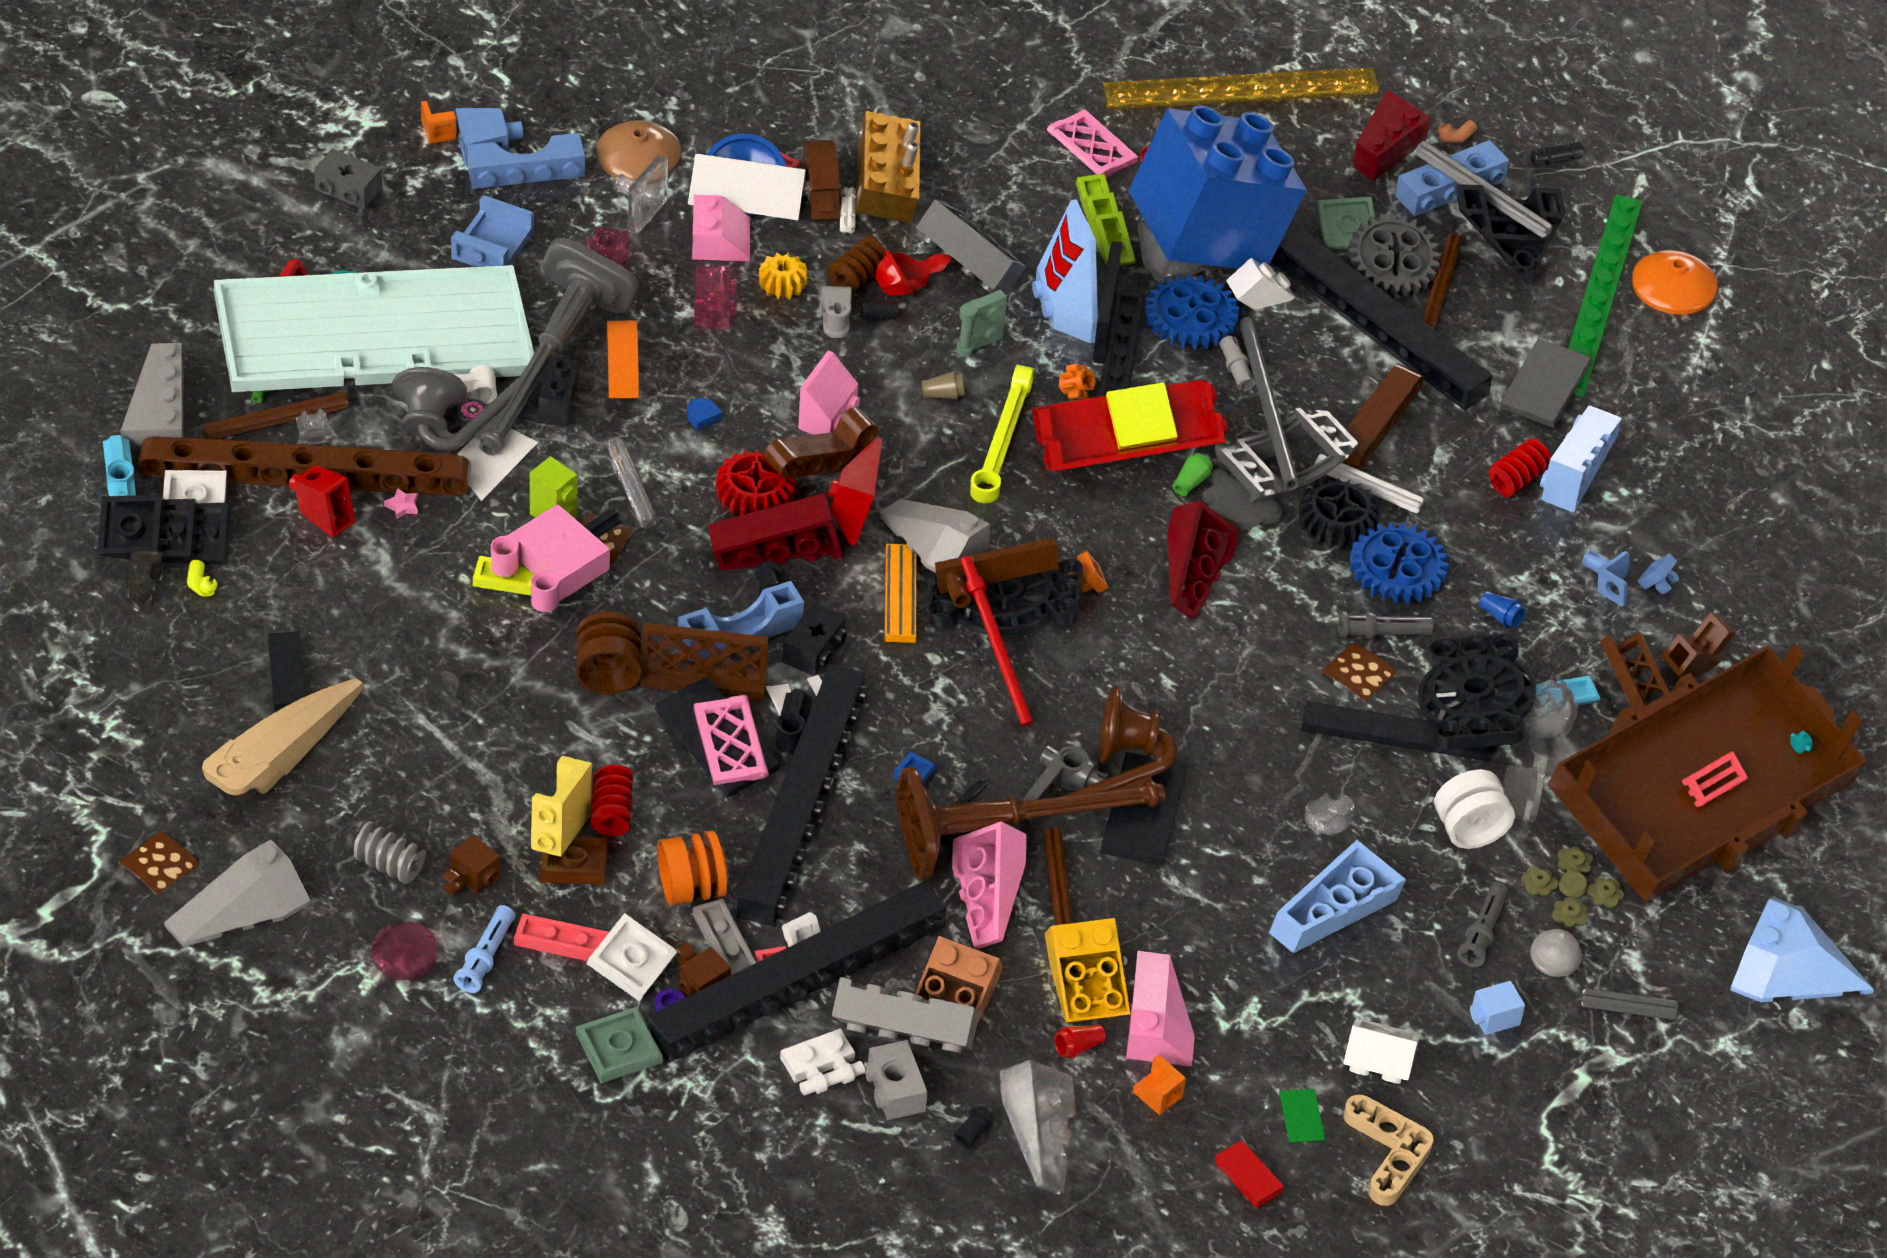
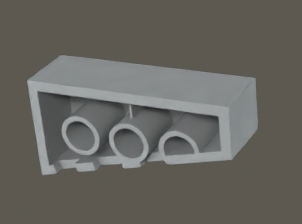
M182 343L151 344L120 430L122 437L130 441L131 456L140 455L142 441L148 437H184Z
M840 977L832 1017L847 1024L846 1030L865 1034L866 1029L879 1031L878 1037L890 1040H897L898 1035L911 1037V1044L929 1047L930 1042L943 1044L942 1050L961 1054L962 1048L972 1050L980 1011L975 1007L935 998L926 1000L920 995L904 991L892 993L889 989L873 984L865 985V987L858 986L851 979Z

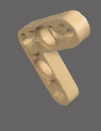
M1351 1096L1347 1100L1344 1109L1346 1123L1392 1149L1372 1177L1369 1196L1379 1205L1388 1206L1394 1204L1430 1155L1433 1135L1425 1127L1367 1096ZM1359 1109H1362V1110L1365 1111V1112H1360V1114L1354 1113V1111L1357 1112V1111H1359ZM1384 1122H1390L1396 1126L1397 1130L1395 1132H1385L1379 1125ZM1418 1140L1422 1141L1423 1144L1419 1143L1413 1154L1410 1151L1412 1143H1416ZM1402 1160L1409 1164L1410 1169L1400 1171L1394 1168L1392 1163ZM1390 1178L1392 1180L1391 1188L1381 1191L1379 1188H1384Z

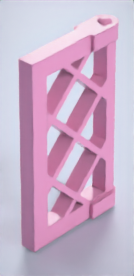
M1086 110L1066 119L1056 121L1047 128V132L1059 140L1095 174L1105 173L1106 178L1138 161V156ZM1084 122L1089 127L1078 126V124ZM1063 131L1073 132L1072 138L1067 137ZM1075 132L1091 134L1092 141L1075 138ZM1095 135L1100 136L1107 143L1094 141ZM1078 146L1090 147V154L1085 153ZM1093 148L1110 150V155L1092 154ZM1117 151L1123 157H1112V153ZM1096 162H1102V163H1108V164H1106V165H1104V166L1101 167V166L1098 165Z
M746 695L694 704V712L714 785L744 780H758L768 777V769ZM741 709L744 720L736 718L729 714V712ZM715 713L719 717L711 726L708 724L705 714ZM724 719L738 726L731 736L717 729ZM743 729L748 732L751 746L736 739ZM712 734L727 741L719 751L714 748ZM731 744L745 751L738 762L724 755ZM749 755H752L757 766L748 768L742 764ZM720 759L729 764L733 769L721 772L718 760Z

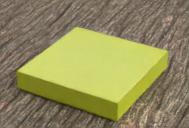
M1164 382L1106 393L1119 450L1177 440L1178 436Z

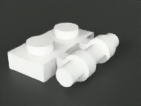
M841 1028L781 1050L780 1059L794 1083L807 1078V1081L799 1084L804 1096L813 1092L820 1094L827 1091L829 1086L840 1082L843 1084L852 1082L856 1076L865 1073L862 1061L849 1064V1062L855 1061V1052ZM834 1068V1071H831V1072L826 1073V1074H822L823 1072L828 1071V1070H831V1069Z

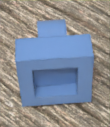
M1670 553L1651 563L1637 581L1644 589L1655 584L1659 593H1667L1672 589L1670 585L1679 580L1678 575L1671 570L1677 563L1676 559Z

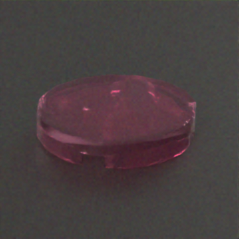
M403 922V925L395 926V923L388 925L376 934L372 942V961L376 969L384 976L395 980H412L422 977L432 969L437 960V944L432 932L424 926L413 922Z

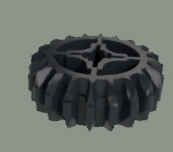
M1326 478L1323 484L1316 482L1313 488H1308L1305 495H1303V499L1300 501L1299 521H1301L1302 530L1307 531L1308 538L1316 537L1317 544L1325 542L1328 548L1332 545H1337L1340 550L1343 546L1347 545L1352 549L1353 543L1358 542L1359 534L1367 536V528L1376 532L1377 524H1379L1380 506H1378L1377 498L1371 495V490H1363L1361 483L1353 485L1350 479L1347 482H1341L1339 478L1335 482H1331Z

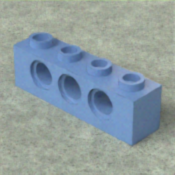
M1491 140L1449 156L1492 185H1498L1506 180L1509 159ZM1427 164L1399 175L1395 197L1415 217L1445 204L1455 202L1457 200L1455 186L1459 183L1432 165Z

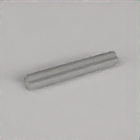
M1319 454V456L1315 460V464L1319 463L1328 456L1324 454ZM1343 462L1326 474L1335 479L1339 478L1342 482H1347L1350 479L1353 485L1361 483L1363 490L1370 489L1372 495L1415 514H1418L1424 506L1425 499Z

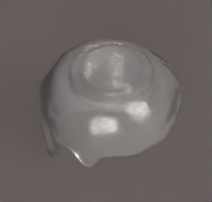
M1326 793L1318 800L1308 802L1304 808V818L1308 827L1316 833L1328 836L1339 835L1350 826L1354 814V802L1344 794L1338 800H1333Z

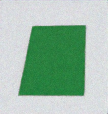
M1315 1089L1279 1091L1289 1143L1325 1140Z

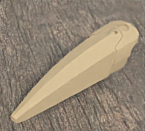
M354 678L322 689L295 701L263 719L236 739H230L204 760L202 770L205 778L227 794L239 795L252 788H255L261 794H265L283 775L287 776L343 715L364 688L363 683Z

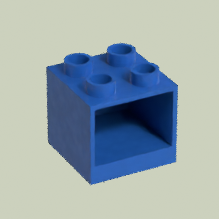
M1202 105L1194 106L1192 111L1167 108L1128 191L1168 261L1239 269L1250 258L1260 264L1263 262L1268 265L1270 264L1307 189L1293 168V158L1282 150L1272 133L1273 125L1268 119L1253 112H1245L1241 118L1222 116L1214 109Z

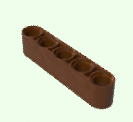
M1398 363L1393 366L1346 428L1348 433L1358 442V448L1343 463L1359 470L1364 467L1419 393L1424 380L1423 374Z

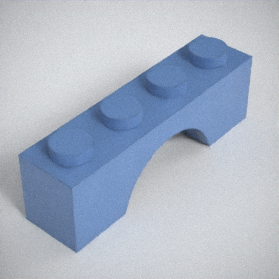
M579 133L551 136L548 144L543 149L531 154L507 152L499 147L496 142L467 145V168L472 189L585 177V154Z
M788 581L763 589L758 599L741 613L729 617H717L705 608L678 617V626L772 637L793 630L803 617L804 601L792 581ZM693 639L682 640L689 647L697 643ZM716 642L713 644L720 650L728 647L725 643ZM706 649L697 652L703 658L712 656Z

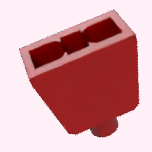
M318 465L313 466L303 474L296 473L291 477L289 487L296 492L300 512L329 536L334 538L356 523L348 479Z

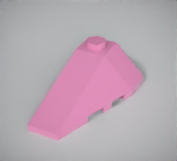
M1003 822L992 824L953 839L952 869L954 876L959 878L961 890L959 895L961 900L966 903L968 910L966 920L973 946L976 949L1003 941L1026 865V834Z

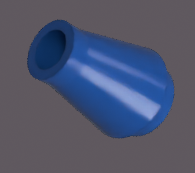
M1487 591L1479 601V607L1487 611L1506 628H1517L1525 618L1526 607L1522 605L1520 600Z

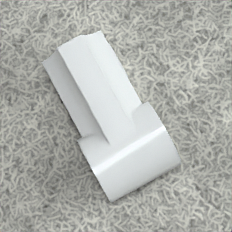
M480 365L472 368L467 374H454L467 386L466 399L487 405L497 397L495 372L491 367Z

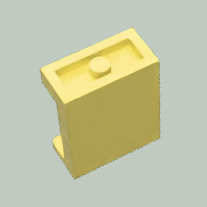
M561 756L557 762V790L555 795L550 797L536 793L532 797L531 848L533 850L561 857L591 816L592 763Z

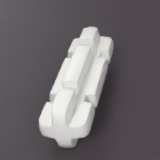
M844 187L841 189L840 231L843 234L847 232L852 234L855 231L856 190L853 187Z

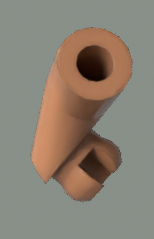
M1468 120L1459 129L1452 130L1451 124L1448 123L1446 125L1444 123L1437 129L1439 133L1438 138L1444 143H1463L1477 131V126L1473 121Z

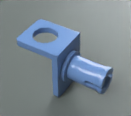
M1591 549L1590 552L1584 555L1582 565L1598 574L1597 592L1623 607L1627 604V582L1622 579L1629 573V553L1624 551L1614 559L1609 560L1597 553L1596 550ZM1616 585L1619 595L1613 593L1610 587Z

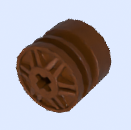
M615 611L598 612L581 620L576 628V677L582 686L590 691L601 694H616L627 691L638 683L641 678V628L636 620L626 614Z

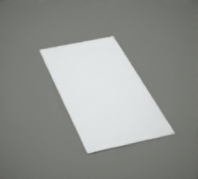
M695 154L688 204L694 205V195L724 196L744 213L798 220L805 169Z
M510 429L503 440L504 449L496 452L493 456L481 451L479 447L481 442L477 438H473L457 454L466 457L470 461L469 486L481 501L538 443L537 441Z

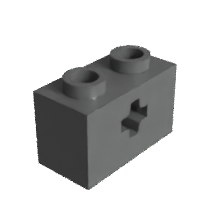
M331 149L314 169L315 190L362 209H366L382 190V168L335 149Z

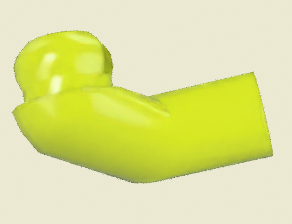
M192 560L188 570V587L201 597L212 596L217 589V581L215 579L209 581L210 576L203 577L205 564L200 560Z

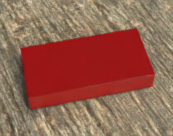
M1242 1140L1215 1156L1217 1166L1255 1208L1283 1193L1284 1186Z

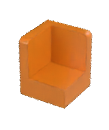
M422 101L421 122L429 144L457 139L454 111L431 114L427 101Z
M1157 1055L1153 1058L1151 1073L1133 1086V1093L1158 1115H1161L1183 1098L1186 1077L1164 1058Z

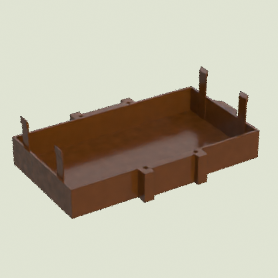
M1796 643L1792 645L1783 662L1767 646L1701 684L1690 673L1679 678L1673 691L1637 711H1634L1631 706L1620 711L1609 731L1610 735L1558 763L1548 783L1549 787L1645 903H1648L1716 862L1728 874L1738 867L1744 855L1779 834L1785 840L1797 833L1808 815L1807 809L1855 782L1865 766L1867 760L1851 743L1853 736L1863 721L1852 710L1839 729L1834 721L1835 711L1815 687L1806 686L1796 679L1793 673L1805 655ZM1805 731L1812 739L1813 750L1811 752L1805 751L1801 754L1797 753L1791 746L1790 735ZM1733 751L1748 779L1697 808L1694 804L1697 801L1696 798L1689 795L1688 791L1690 788L1688 785L1684 786L1682 780ZM1727 761L1695 781L1699 785L1732 766L1730 761ZM1736 771L1702 790L1703 795L1706 796L1738 777Z

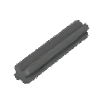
M1584 988L1581 994V1006L1586 1008L1671 1020L1677 1016L1678 1003L1675 1000Z

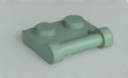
M1002 290L963 304L960 307L959 317L962 320L961 334L956 346V353L959 356L970 357L973 354V350L990 343H995L1003 338L1007 296Z

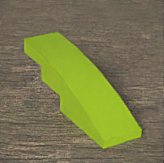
M1105 173L1077 177L1076 186L1081 203L1106 266L1110 246L1113 241L1123 242L1120 266L1135 264V257L1122 211L1118 212L1113 192L1110 193Z

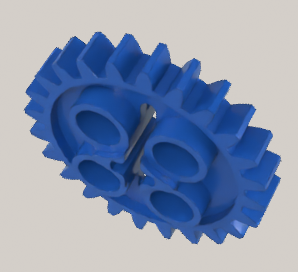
M1190 274L1187 275L1186 280H1182L1179 275H1176L1175 282L1166 278L1164 285L1157 283L1156 290H1150L1145 306V317L1148 318L1147 326H1153V334L1161 332L1160 340L1170 338L1171 346L1177 342L1181 343L1182 349L1187 344H1191L1193 350L1197 349L1198 344L1208 349L1209 342L1219 346V340L1227 337L1228 334H1234V329L1237 327L1239 307L1236 306L1237 299L1231 298L1230 290L1223 291V284L1214 286V279L1212 278L1207 282H1203L1202 275L1197 280H1193Z
M1389 522L1386 529L1382 525L1377 524L1376 532L1367 528V536L1359 534L1358 542L1353 543L1349 561L1351 563L1350 571L1355 572V581H1362V589L1371 587V596L1376 595L1378 592L1381 593L1382 601L1390 596L1395 604H1397L1399 598H1403L1406 604H1409L1411 597L1421 602L1423 594L1431 598L1433 590L1439 591L1441 584L1445 583L1449 563H1447L1448 554L1443 553V545H1436V536L1426 538L1427 530L1418 533L1416 532V525H1413L1409 530L1405 528L1404 522H1401L1399 528H1395L1393 523ZM1408 546L1405 551V556L1402 557L1400 561L1398 572L1395 578L1391 579L1393 575V570L1398 565V561L1400 559V554L1403 547Z

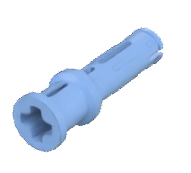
M500 905L497 907L477 946L466 953L465 964L453 976L455 984L463 991L469 993L478 992L482 987V978L485 973L490 972L494 965L493 955L516 917L515 912L508 906Z

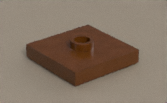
M576 836L561 857L542 852L540 883L605 885L608 838Z

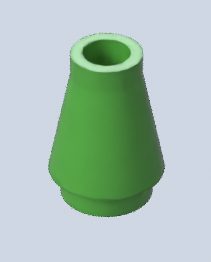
M1200 453L1188 456L1176 481L1172 485L1174 491L1180 496L1185 497L1190 491L1208 479L1213 469L1211 461Z

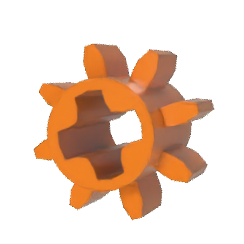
M1078 363L1067 365V372L1061 373L1059 378V387L1062 393L1068 395V399L1076 398V400L1089 398L1088 391L1094 390L1096 382L1093 372L1087 369L1086 364L1081 366Z

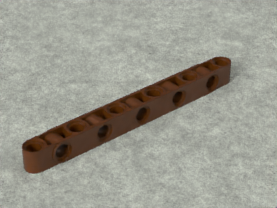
M148 437L142 441L138 470L145 476L165 478V470L227 471V483L289 487V481L294 474H303L313 466L318 465L346 477L349 489L354 491L396 493L398 488L406 494L457 496L468 491L471 463L466 457L460 455L433 454L417 451L187 437Z

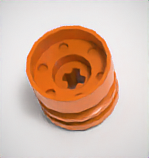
M704 831L703 841L698 833H693L690 837V849H687L680 836L658 840V866L663 891L669 906L692 903L695 887H697L704 901L710 899L711 890L716 898L726 896L727 864L715 831Z

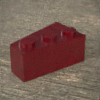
M1387 90L1356 142L1352 167L1374 181L1413 152L1418 144L1427 140L1431 117L1390 90Z

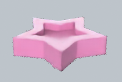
M397 488L395 496L385 500L384 506L394 510L397 519L405 514H418V509L415 505L418 500V493L406 494Z

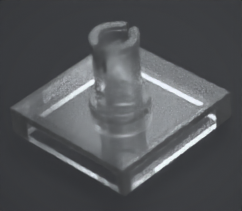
M658 155L636 180L622 173L615 180L614 190L628 195V230L638 234L667 202V158Z

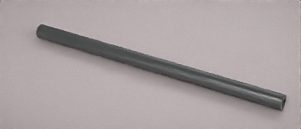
M1245 317L1240 320L1239 326L1285 489L1295 490L1299 486V481L1254 322L1251 318Z

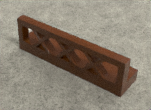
M1640 632L1620 644L1611 635L1600 641L1634 711L1649 704L1653 691L1662 692L1664 695L1671 692L1644 636ZM1640 645L1641 651L1638 659H1627L1625 652ZM1642 668L1652 670L1648 683L1637 680Z

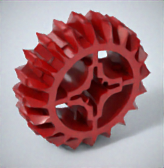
M756 449L754 453L744 450L742 455L734 453L731 459H725L723 466H719L717 479H715V488H717L716 495L718 501L722 502L723 509H730L732 515L738 513L745 515L793 502L797 482L795 481L796 478H783L764 459V454L759 453L758 449Z

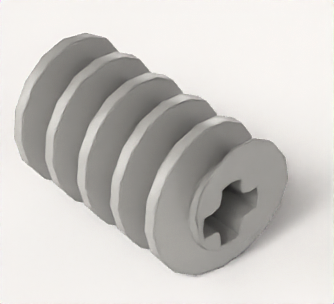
M372 821L364 824L354 843V857L357 861L365 862L369 867H376L381 873L387 872L389 877L398 878L404 884L412 882L418 876L425 861L426 851L422 850L416 854L418 849L416 843H411L406 848V838L401 837L396 841V834L394 832H389L385 836V828L382 826L374 831V822Z

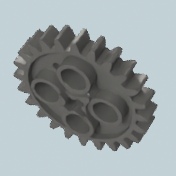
M1382 213L1379 216L1378 222L1371 216L1368 224L1362 222L1359 230L1354 231L1348 246L1347 258L1351 259L1350 266L1356 268V271L1381 288L1386 294L1388 291H1391L1394 298H1397L1398 292H1402L1405 298H1407L1410 290L1417 295L1421 287L1427 289L1429 282L1434 281L1437 269L1440 266L1439 259L1441 253L1437 252L1439 244L1432 243L1434 234H1424L1426 230L1425 225L1420 228L1416 227V219L1408 223L1406 222V215L1397 220L1394 213L1391 214L1390 219H1386ZM1392 235L1395 236V242H1396L1395 247H1394V252L1391 250V249H1392V246H1393V237H1392ZM1394 259L1397 261L1395 265L1396 276L1393 275Z

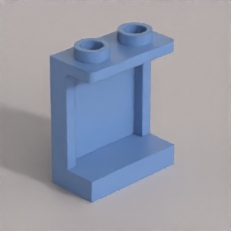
M483 195L479 200L480 210L465 232L456 231L451 237V257L454 260L475 267L512 265L534 234V213Z

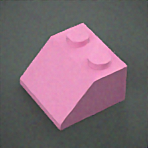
M694 195L692 260L750 262V217L724 196Z
M831 351L826 352L800 388L798 429L812 435L834 432L842 415L850 408L859 407L860 397H857L858 383Z

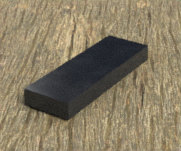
M299 631L268 634L274 712L305 697Z

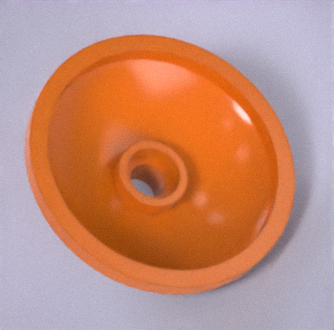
M1664 250L1643 257L1635 265L1632 274V286L1637 296L1650 307L1669 314L1685 315L1699 312L1713 302L1717 292V279L1711 268L1699 258L1681 251Z

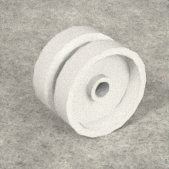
M1472 770L1455 776L1440 788L1434 799L1435 809L1441 821L1445 824V829L1451 842L1460 848H1478L1496 841L1511 828L1515 819L1514 809L1508 797L1504 795V790L1498 777L1487 770Z

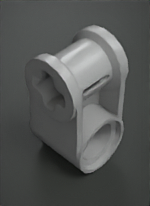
M822 286L821 312H823V330L831 338H842L849 333L851 286Z

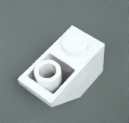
M1252 258L1226 280L1236 298L1254 310L1288 302L1295 298L1289 288L1291 282L1283 273L1279 272L1276 274L1267 263L1263 262L1260 264Z

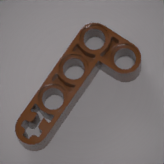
M853 407L842 415L834 432L777 439L767 446L764 451V459L783 478L787 479L841 472L876 438L878 427L858 407Z

